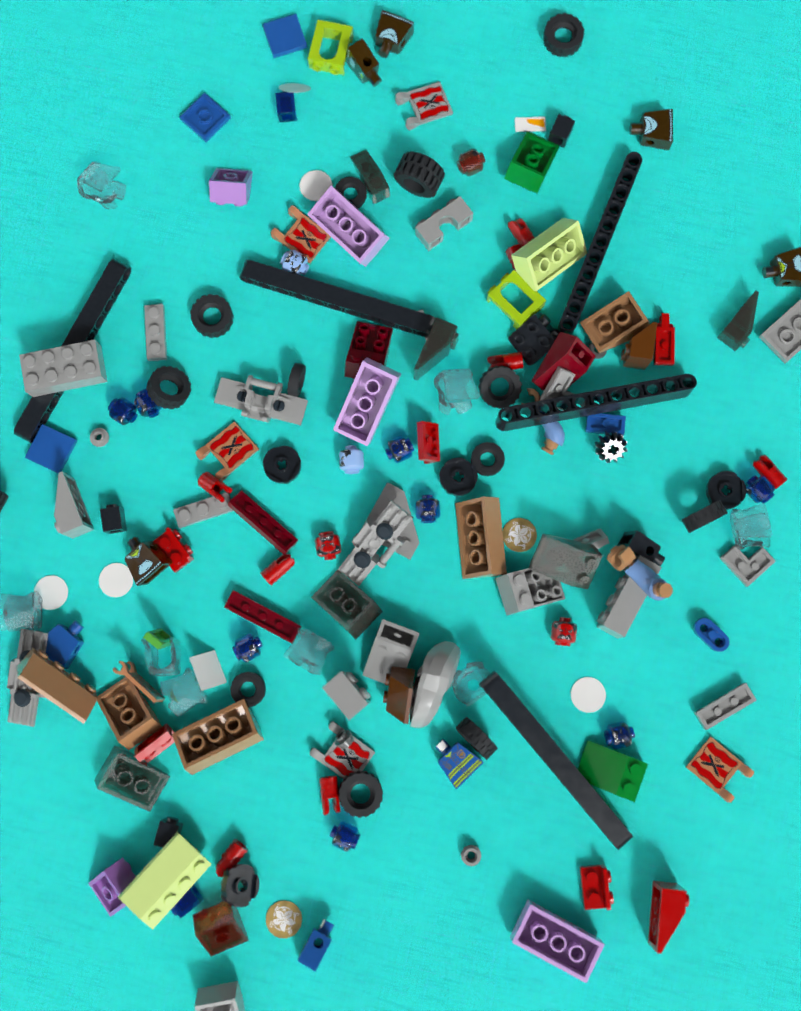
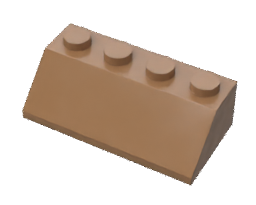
M479 497L455 503L462 578L471 579L507 574L499 498Z
M32 648L18 664L17 678L84 724L98 699L97 690L88 683L85 685L80 682V677L75 673L71 672L69 674L64 670L65 667L58 661L52 662L49 660V656L41 649L37 651Z
M245 699L172 733L184 770L191 775L264 740L259 725Z

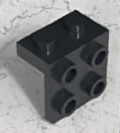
M542 313L531 316L509 336L510 343L517 352L522 353V358L529 366L534 365L549 352L560 333L550 325L551 321L548 316Z

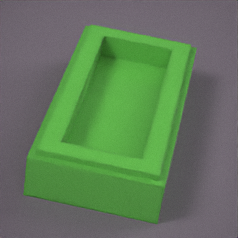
M161 628L149 631L143 637L158 650L171 646L175 641L173 637Z

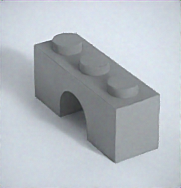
M461 196L457 199H451L444 208L435 210L427 220H421L415 227V235L425 248L430 251L443 242L444 234L439 228L442 224L450 223L458 231L473 220V212Z

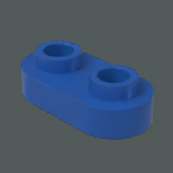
M702 618L694 623V633L713 651L721 652L729 647L730 641L728 636L710 619ZM701 625L706 627L704 632L700 630ZM716 638L720 640V645L715 644Z

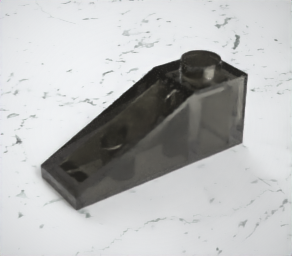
M364 150L350 156L372 203L375 204L390 197L389 186L368 151Z
M757 290L748 298L717 337L734 351L739 347L744 348L750 341L748 336L753 329L759 295Z

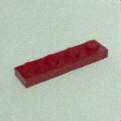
M242 490L228 502V506L283 555L297 544V538Z
M234 590L224 608L292 644L302 626Z

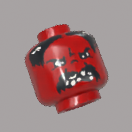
M333 531L319 533V537L315 539L317 555L324 557L325 560L336 559V555L341 552L339 536L334 534Z
M560 617L559 621L552 623L551 639L555 641V645L570 646L571 643H575L577 625L571 623L570 618Z

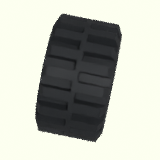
M410 151L402 156L394 173V178L402 188L411 194L431 198L436 195L445 172L432 158Z

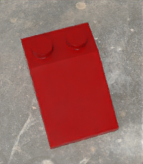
M653 881L648 944L659 954L663 952L683 918L686 907L689 906V894L677 883Z

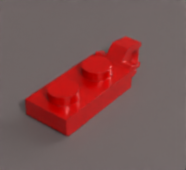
M662 313L659 316V323H657L654 365L673 366L675 360V327H673V324H669V313Z

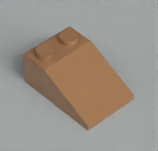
M629 291L580 322L599 353L630 341L632 337L650 325Z
M124 677L97 696V702L118 742L128 750L162 727L140 690L127 677Z

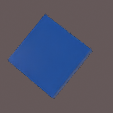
M297 14L262 24L273 58L307 48Z
M203 93L179 117L205 143L231 119L230 115L206 93Z
M42 424L25 458L59 474V472H62L77 440Z

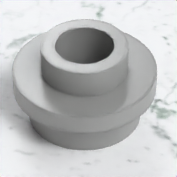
M97 428L91 432L90 441L96 447H103L109 441V434L106 430ZM101 434L102 438L96 440L97 435Z
M474 845L464 847L461 852L462 861L468 866L477 865L481 860L479 848ZM469 852H474L475 856L474 858L469 859L467 857V854Z

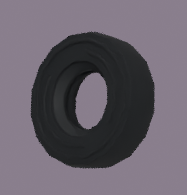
M355 177L341 179L336 184L335 189L342 195L347 188L356 189L358 192L357 196L349 201L355 207L360 208L367 198V190L364 183Z
M295 363L293 365L287 389L290 396L298 397L301 393L306 374V366L304 364Z
M481 443L472 452L471 463L480 475H495L504 466V452L495 443ZM489 452L494 455L495 462L493 465L485 466L481 463L480 458L483 453Z
M241 673L232 681L230 688L231 696L235 702L245 699L249 707L256 706L265 696V682L256 673ZM245 682H252L255 685L256 691L251 697H245L241 693V686Z

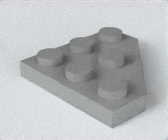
M387 482L368 518L373 520L372 523L377 520L391 500L411 515L405 492ZM413 519L399 535L404 539L405 543L395 551L411 560L419 545ZM385 540L382 545L388 548L391 543Z

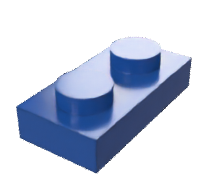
M601 413L589 415L586 417L585 432L605 434V431L611 434L612 431H616L617 434L621 433L624 435L626 416Z

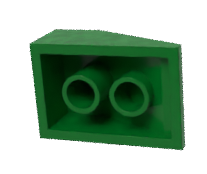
M527 131L510 162L504 179L537 194L560 146Z
M587 740L577 769L590 785L635 802L648 764Z

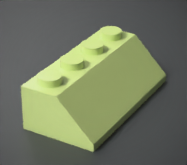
M562 218L511 255L516 272L534 291H538L587 254L579 220Z
M177 832L124 889L118 898L141 921L154 929L209 868L211 863L199 850Z

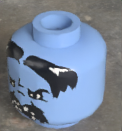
M297 250L286 251L281 259L282 269L285 271L305 275L309 269L308 258Z
M354 445L345 446V450L339 453L340 469L345 474L360 473V470L364 468L363 451L357 449V446Z

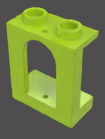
M317 20L308 56L309 68L318 72L325 71L333 75H344L347 49L354 37L353 26ZM323 38L340 41L336 56L330 60L322 58L319 54Z
M513 270L510 274L506 273L501 278V283L497 287L494 285L487 292V302L492 301L514 322L513 327L517 330L531 316L537 314L544 307L546 299L537 291H534ZM509 283L515 284L533 301L522 314L501 295V291Z

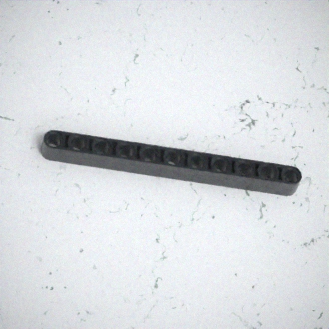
M630 152L626 156L557 328L559 332L572 335L577 326L643 159L638 152ZM609 210H615L617 213L613 214ZM603 226H608L610 230L604 229ZM596 242H602L604 246H599ZM590 258H595L597 263L591 262ZM583 274H588L591 279L584 278ZM576 291H582L584 296L578 295ZM570 307L577 308L578 312H572ZM563 324H569L571 329H565Z
M115 259L108 263L61 346L94 340L131 274V267ZM64 391L32 397L14 428V435L32 443L41 425H45Z
M245 260L239 276L240 280L246 283L425 338H431L437 321L435 317L252 260Z
M682 374L508 406L499 410L495 425L501 431H509L685 398L696 387L697 380L691 374ZM502 417L507 418L509 421L503 420Z
M493 671L481 681L479 685L610 842L617 850H620L633 838L629 830L496 671Z

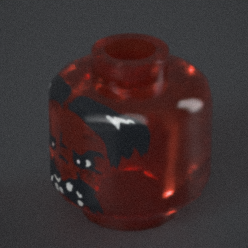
M470 149L460 154L457 161L460 173L470 177L483 170V163H485V157L482 152L479 153L476 149Z

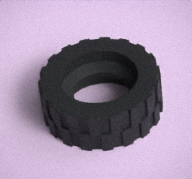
M566 13L551 17L545 26L543 36L544 46H546L547 51L558 57L574 55L579 50V47H581L584 37L582 22L572 14ZM560 28H566L572 32V39L567 43L559 42L555 38V32Z
M208 294L207 296H201L192 305L190 312L191 321L196 330L205 337L218 338L221 335H225L230 330L231 325H233L234 315L229 303L223 297H219V295ZM208 308H217L221 312V319L218 323L210 325L204 321L203 314Z
M162 366L157 368L155 372L153 371L146 390L151 401L156 403L157 406L172 410L179 408L185 403L191 392V382L188 376L178 368ZM164 380L171 381L178 387V392L175 395L166 394L160 389V383Z
M494 366L482 374L478 389L480 390V396L488 405L501 409L511 404L513 405L519 399L522 383L515 371L505 366ZM496 378H504L509 383V390L503 396H496L491 391V383Z
M718 500L682 519V522L688 533H691L728 514L721 500Z
M468 717L455 728L486 760L498 749L491 739Z
M367 771L351 772L340 784V804L344 811L350 813L353 817L361 818L374 814L376 809H379L380 803L383 800V790L379 780ZM357 784L366 785L371 792L369 800L363 804H358L351 798V790Z

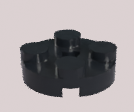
M281 446L272 448L263 459L264 471L271 481L277 484H289L300 474L301 460L297 452L291 447ZM285 460L287 467L280 470L278 462Z
M463 458L448 460L439 474L442 488L447 494L453 496H464L470 493L478 479L475 466ZM456 472L464 476L461 482L453 479Z
M722 471L709 479L706 485V495L710 504L721 500L725 509L730 510L744 500L746 485L736 473ZM724 486H727V489L731 491L727 495H724L721 491Z
M236 864L231 868L225 869L221 883V898L224 902L234 907H246L250 904L249 902L252 898L255 899L259 891V877L254 873L250 865ZM240 881V883H243V887L238 890V883Z

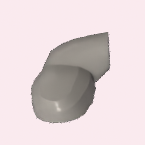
M444 641L436 644L428 652L423 665L419 668L412 691L410 727L423 728L429 725L439 710L444 693L452 685L460 660L461 651L455 643Z

